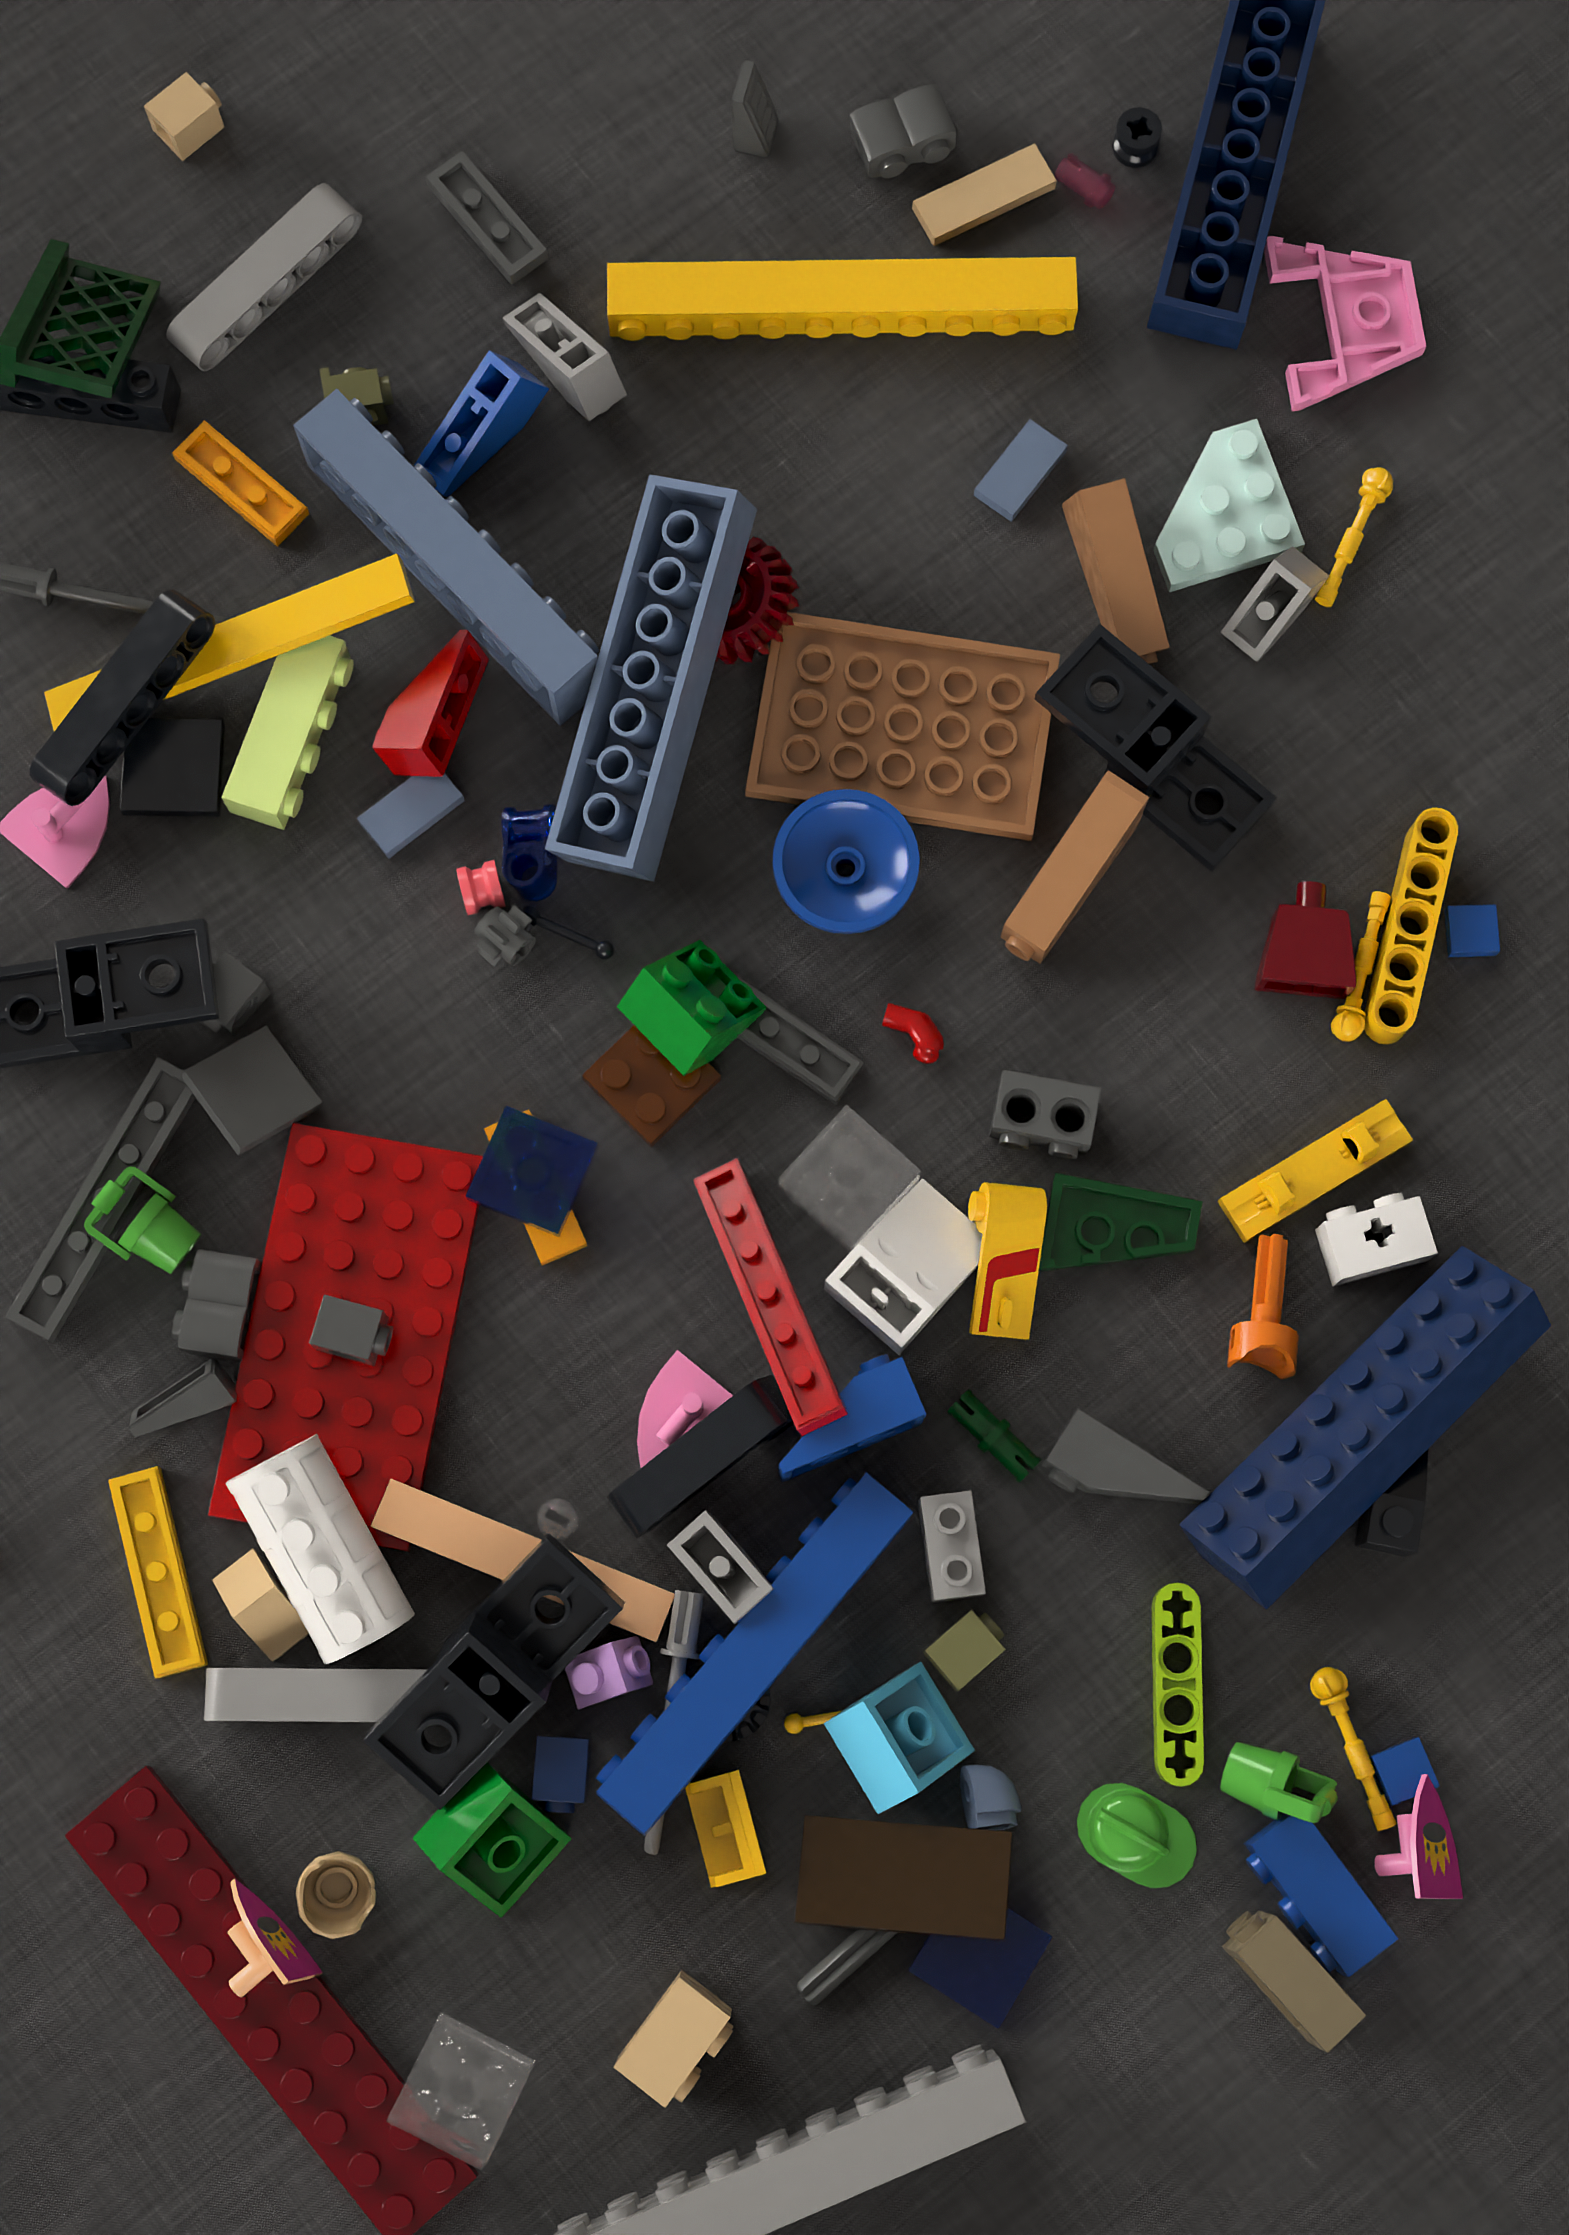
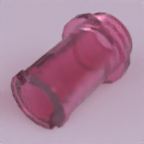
M1073 153L1068 154L1067 159L1064 158L1055 172L1056 180L1064 183L1085 199L1084 204L1088 208L1095 206L1098 209H1102L1115 192L1116 186L1111 183L1110 175L1107 173L1100 175L1079 160Z

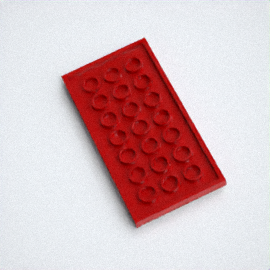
M292 1123L245 1340L243 1358L240 1363L235 1387L237 1401L231 1405L208 1516L248 1523L225 1483L317 1434L378 1547L410 1552L412 1543L372 1528L371 1524L390 1479L418 1490H423L489 1161L487 1157ZM324 1295L383 1310L389 1317L387 1325L393 1326L391 1343L385 1356L378 1354L375 1366L317 1351L309 1344Z

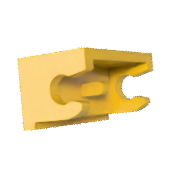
M735 1770L689 1783L685 1790L711 1888L766 1874L740 1771Z

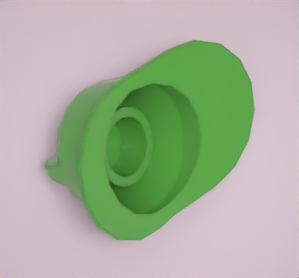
M1124 1783L1105 1784L1092 1791L1081 1804L1077 1817L1078 1837L1086 1852L1101 1864L1131 1881L1149 1888L1169 1887L1182 1880L1193 1867L1197 1847L1192 1827L1188 1820L1176 1809L1137 1787Z

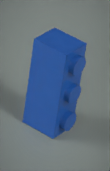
M1283 1813L1280 1820H1273L1243 1843L1251 1853L1245 1859L1248 1866L1262 1884L1266 1885L1271 1881L1282 1895L1283 1899L1277 1903L1279 1908L1296 1929L1304 1925L1315 1940V1943L1309 1948L1328 1973L1336 1969L1339 1974L1350 1977L1398 1940V1937L1313 1823Z

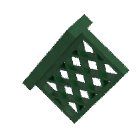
M51 239L0 336V384L15 388L20 377L25 376L111 399L158 299L161 282L69 258L70 244ZM74 277L93 281L95 284L80 287L74 281ZM131 291L142 294V296L126 299L122 292ZM108 296L112 303L97 306L92 299ZM78 303L83 309L67 313L62 306ZM125 315L129 322L114 325L109 318ZM95 322L100 329L84 332L79 325ZM66 329L70 336L54 339L49 332ZM112 341L118 348L101 351L97 344ZM82 348L88 355L71 359L66 352ZM52 355L57 362L45 364L34 361V359ZM100 368L105 373L106 378L88 375L83 371Z

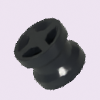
M1137 107L1125 111L1119 117L1112 148L1114 156L1120 163L1127 167L1140 168L1153 161L1157 154L1163 130L1161 120L1157 114L1149 109ZM1133 132H1138L1136 136H1132Z

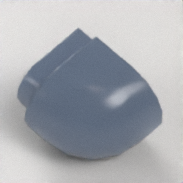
M962 1766L960 1789L968 1828L996 1831L1016 1826L1018 1824L1016 1813L1021 1812L1022 1809L1015 1785L1008 1776L992 1766Z

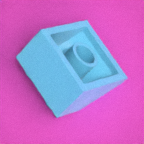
M922 1662L915 1664L824 1723L877 1814L918 1794L975 1751Z

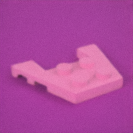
M1267 237L1264 255L1269 284L1307 279L1318 280L1332 360L1288 365L1285 375L1292 412L1307 408L1423 355L1427 346L1411 261L1358 251H1351V254L1347 255L1324 250V245L1307 242L1304 247L1283 243L1284 238Z

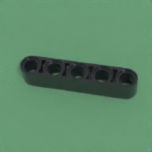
M174 589L162 593L153 602L36 754L30 767L32 780L67 805L76 806L84 802L208 642L215 628L213 615Z

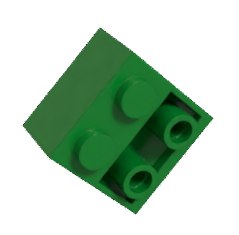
M701 940L643 967L617 1005V1008L683 1076L712 1061L761 1016L767 1008L754 995L752 989L746 983L740 981L720 960L717 953L707 947Z

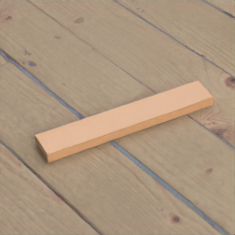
M390 1479L371 1524L372 1528L500 1580H504L542 1541L539 1538L394 1479ZM571 1552L625 1602L623 1609L609 1624L657 1642L675 1594ZM543 1596L564 1605L563 1601L557 1596Z

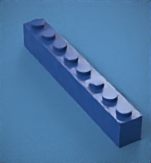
M867 1472L858 1483L850 1477L831 1500L837 1508L825 1522L817 1516L799 1537L798 1540L804 1544V1547L793 1560L784 1555L766 1576V1579L774 1589L737 1622L738 1625L726 1639L717 1634L698 1657L705 1664L692 1679L684 1673L664 1697L671 1703L658 1719L650 1713L630 1737L637 1743L624 1759L615 1754L597 1775L596 1779L602 1784L596 1791L597 1796L644 1837L910 1520L913 1511Z

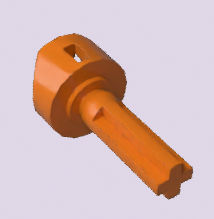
M1260 1235L1258 1237L1251 1321L1239 1322L1232 1326L1227 1361L1228 1368L1236 1363H1250L1268 1370L1280 1380L1292 1377L1296 1373L1299 1343L1297 1331L1289 1326L1280 1324L1288 1240H1284L1283 1235Z

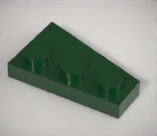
M1055 1173L1045 1222L1039 1272L1192 1253L1195 1250L1203 1201Z

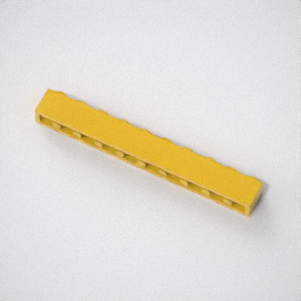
M1076 257L607 263L610 337H620L629 341L640 340L645 336H666L673 340H685L691 336L713 335L718 339H733L738 335H760L768 339H777L785 334H806L812 338H825L832 334H853L857 337L868 338L879 333H900L906 337H917L933 332H946L951 336H965L972 332H993L996 335L1009 336L1019 331H1039L1045 335H1057L1065 331L1074 330L1078 311Z

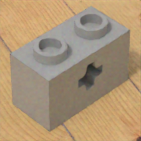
M972 1491L920 1497L917 1503L931 1603L982 1597L986 1594Z

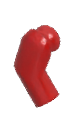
M888 1003L882 1026L908 1033L915 1043L913 1056L916 1060L927 1064L936 1062L939 1058V1050L944 1049V1037L932 1018L924 1012Z

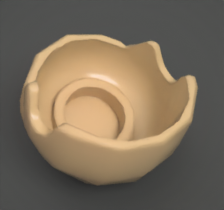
M341 1851L315 1858L303 1871L296 1887L298 1913L313 1933L330 1939L358 1932L375 1905L376 1890L373 1873L359 1857Z

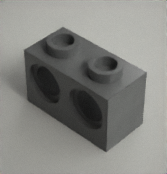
M1003 1070L999 1080L989 1137L1000 1139L999 1145L1006 1148L1028 1150L1029 1145L1049 1148L1048 1154L1054 1157L1077 1159L1078 1154L1086 1155L1091 1147L1101 1088ZM1012 1103H1023L1030 1108L1033 1118L1026 1123L1014 1122L1008 1116L1006 1108ZM1061 1112H1071L1079 1118L1081 1129L1076 1132H1065L1057 1125L1055 1116Z

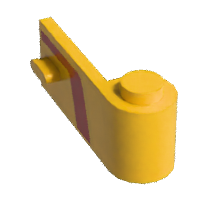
M984 1182L981 1184L979 1191L971 1193L968 1204V1216L970 1221H975L977 1230L982 1233L969 1333L1029 1340L1047 1214V1197L1043 1188Z

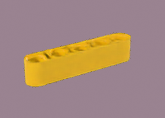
M1432 807L1424 810L1409 828L1404 839L1365 1008V1033L1372 1041L1379 1044L1389 1045L1397 1042L1410 1029L1417 1017L1458 836V824L1455 817L1449 811L1442 808ZM1431 828L1440 835L1441 843L1436 844L1427 841L1423 837L1421 829ZM1411 873L1424 874L1430 880L1431 888L1422 889L1417 887L1411 879ZM1400 918L1414 919L1420 926L1421 934L1414 935L1406 932L1401 926ZM1400 963L1405 965L1410 972V980L1403 981L1395 978L1390 971V964ZM1389 1008L1393 1010L1400 1019V1026L1390 1027L1384 1024L1379 1016V1009Z

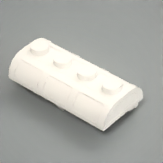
M317 1434L225 1483L254 1532L259 1546L266 1554L283 1585L293 1608L296 1609L312 1638L324 1664L337 1661L375 1642L402 1626L415 1615Z

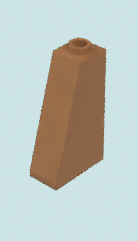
M1123 478L1079 490L1062 503V508L1100 623L1148 664L1158 662L1156 653L1166 650L1170 646L1126 480Z
M1109 770L1106 772L1005 922L1000 937L1006 941L1005 947L1012 954L1024 961H1029L1032 958L1039 964L1042 963L1138 827L1149 799L1148 796Z

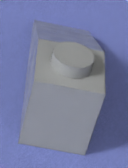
M538 293L502 318L507 328L565 400L588 421L606 412L613 404L627 396L609 352L541 293Z

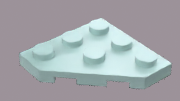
M1257 419L1212 432L1161 531L1153 551L1169 592L1273 561L1274 558L1292 546L1299 552L1303 551L1305 542Z

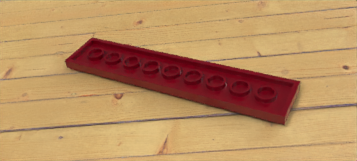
M145 1766L64 1835L382 2235H413L478 2177L479 2173L320 1976L283 1985L275 1972L272 1971L243 1997H239L233 1992L229 1985V1980L248 1965L249 1962L227 1933L234 1925L242 1921L233 1898L230 1882L236 1879L246 1888L248 1886L151 1766Z

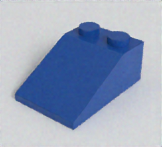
M885 1354L859 1366L861 1370L858 1372V1375L854 1376L840 1393L848 1414L804 1435L779 1463L778 1474L782 1483L922 1424L926 1412L902 1357L890 1361L888 1354Z

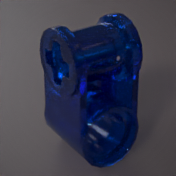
M545 804L543 809L524 811H517L515 807L510 806L505 807L502 813V873L518 894L528 901L537 902L544 900L556 888L557 856L545 850L556 810L554 804ZM532 866H538L536 874L531 879L521 881L525 870Z

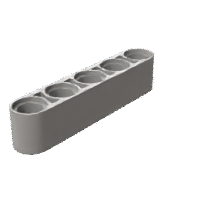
M322 183L317 185L172 320L167 329V340L201 371H208L214 368L352 239L360 228L362 215L328 184Z
M206 1668L204 1721L377 1722L428 1669Z

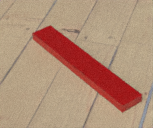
M736 1158L693 1179L797 1431L801 1436H804L847 1415V1409L742 1164Z

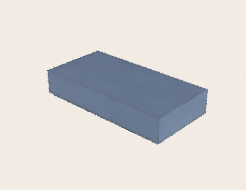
M1029 419L976 486L973 496L1012 522L1065 455L1068 445Z
M445 773L443 777L411 776L360 815L357 820L389 859L465 800L461 792Z

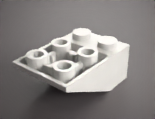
M922 1178L825 1280L824 1290L893 1351L900 1355L978 1267L982 1233L977 1230L974 1222L970 1221L966 1215Z

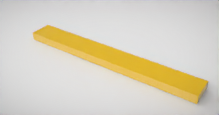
M394 554L216 624L208 642L163 700L415 602L403 560L398 554ZM101 670L44 692L54 731Z

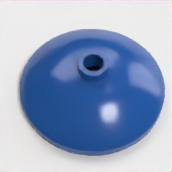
M832 790L818 794L803 802L784 821L778 832L773 849L774 879L785 903L806 923L832 933H861L888 922L908 902L914 891L919 873L920 858L915 834L905 817L886 800L859 790ZM841 864H849L854 868V873L849 877H842L837 873L836 869Z

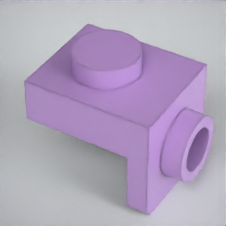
M638 1636L613 1641L580 1653L565 1667L578 1710L653 1684L650 1673V1660L647 1652L642 1648Z

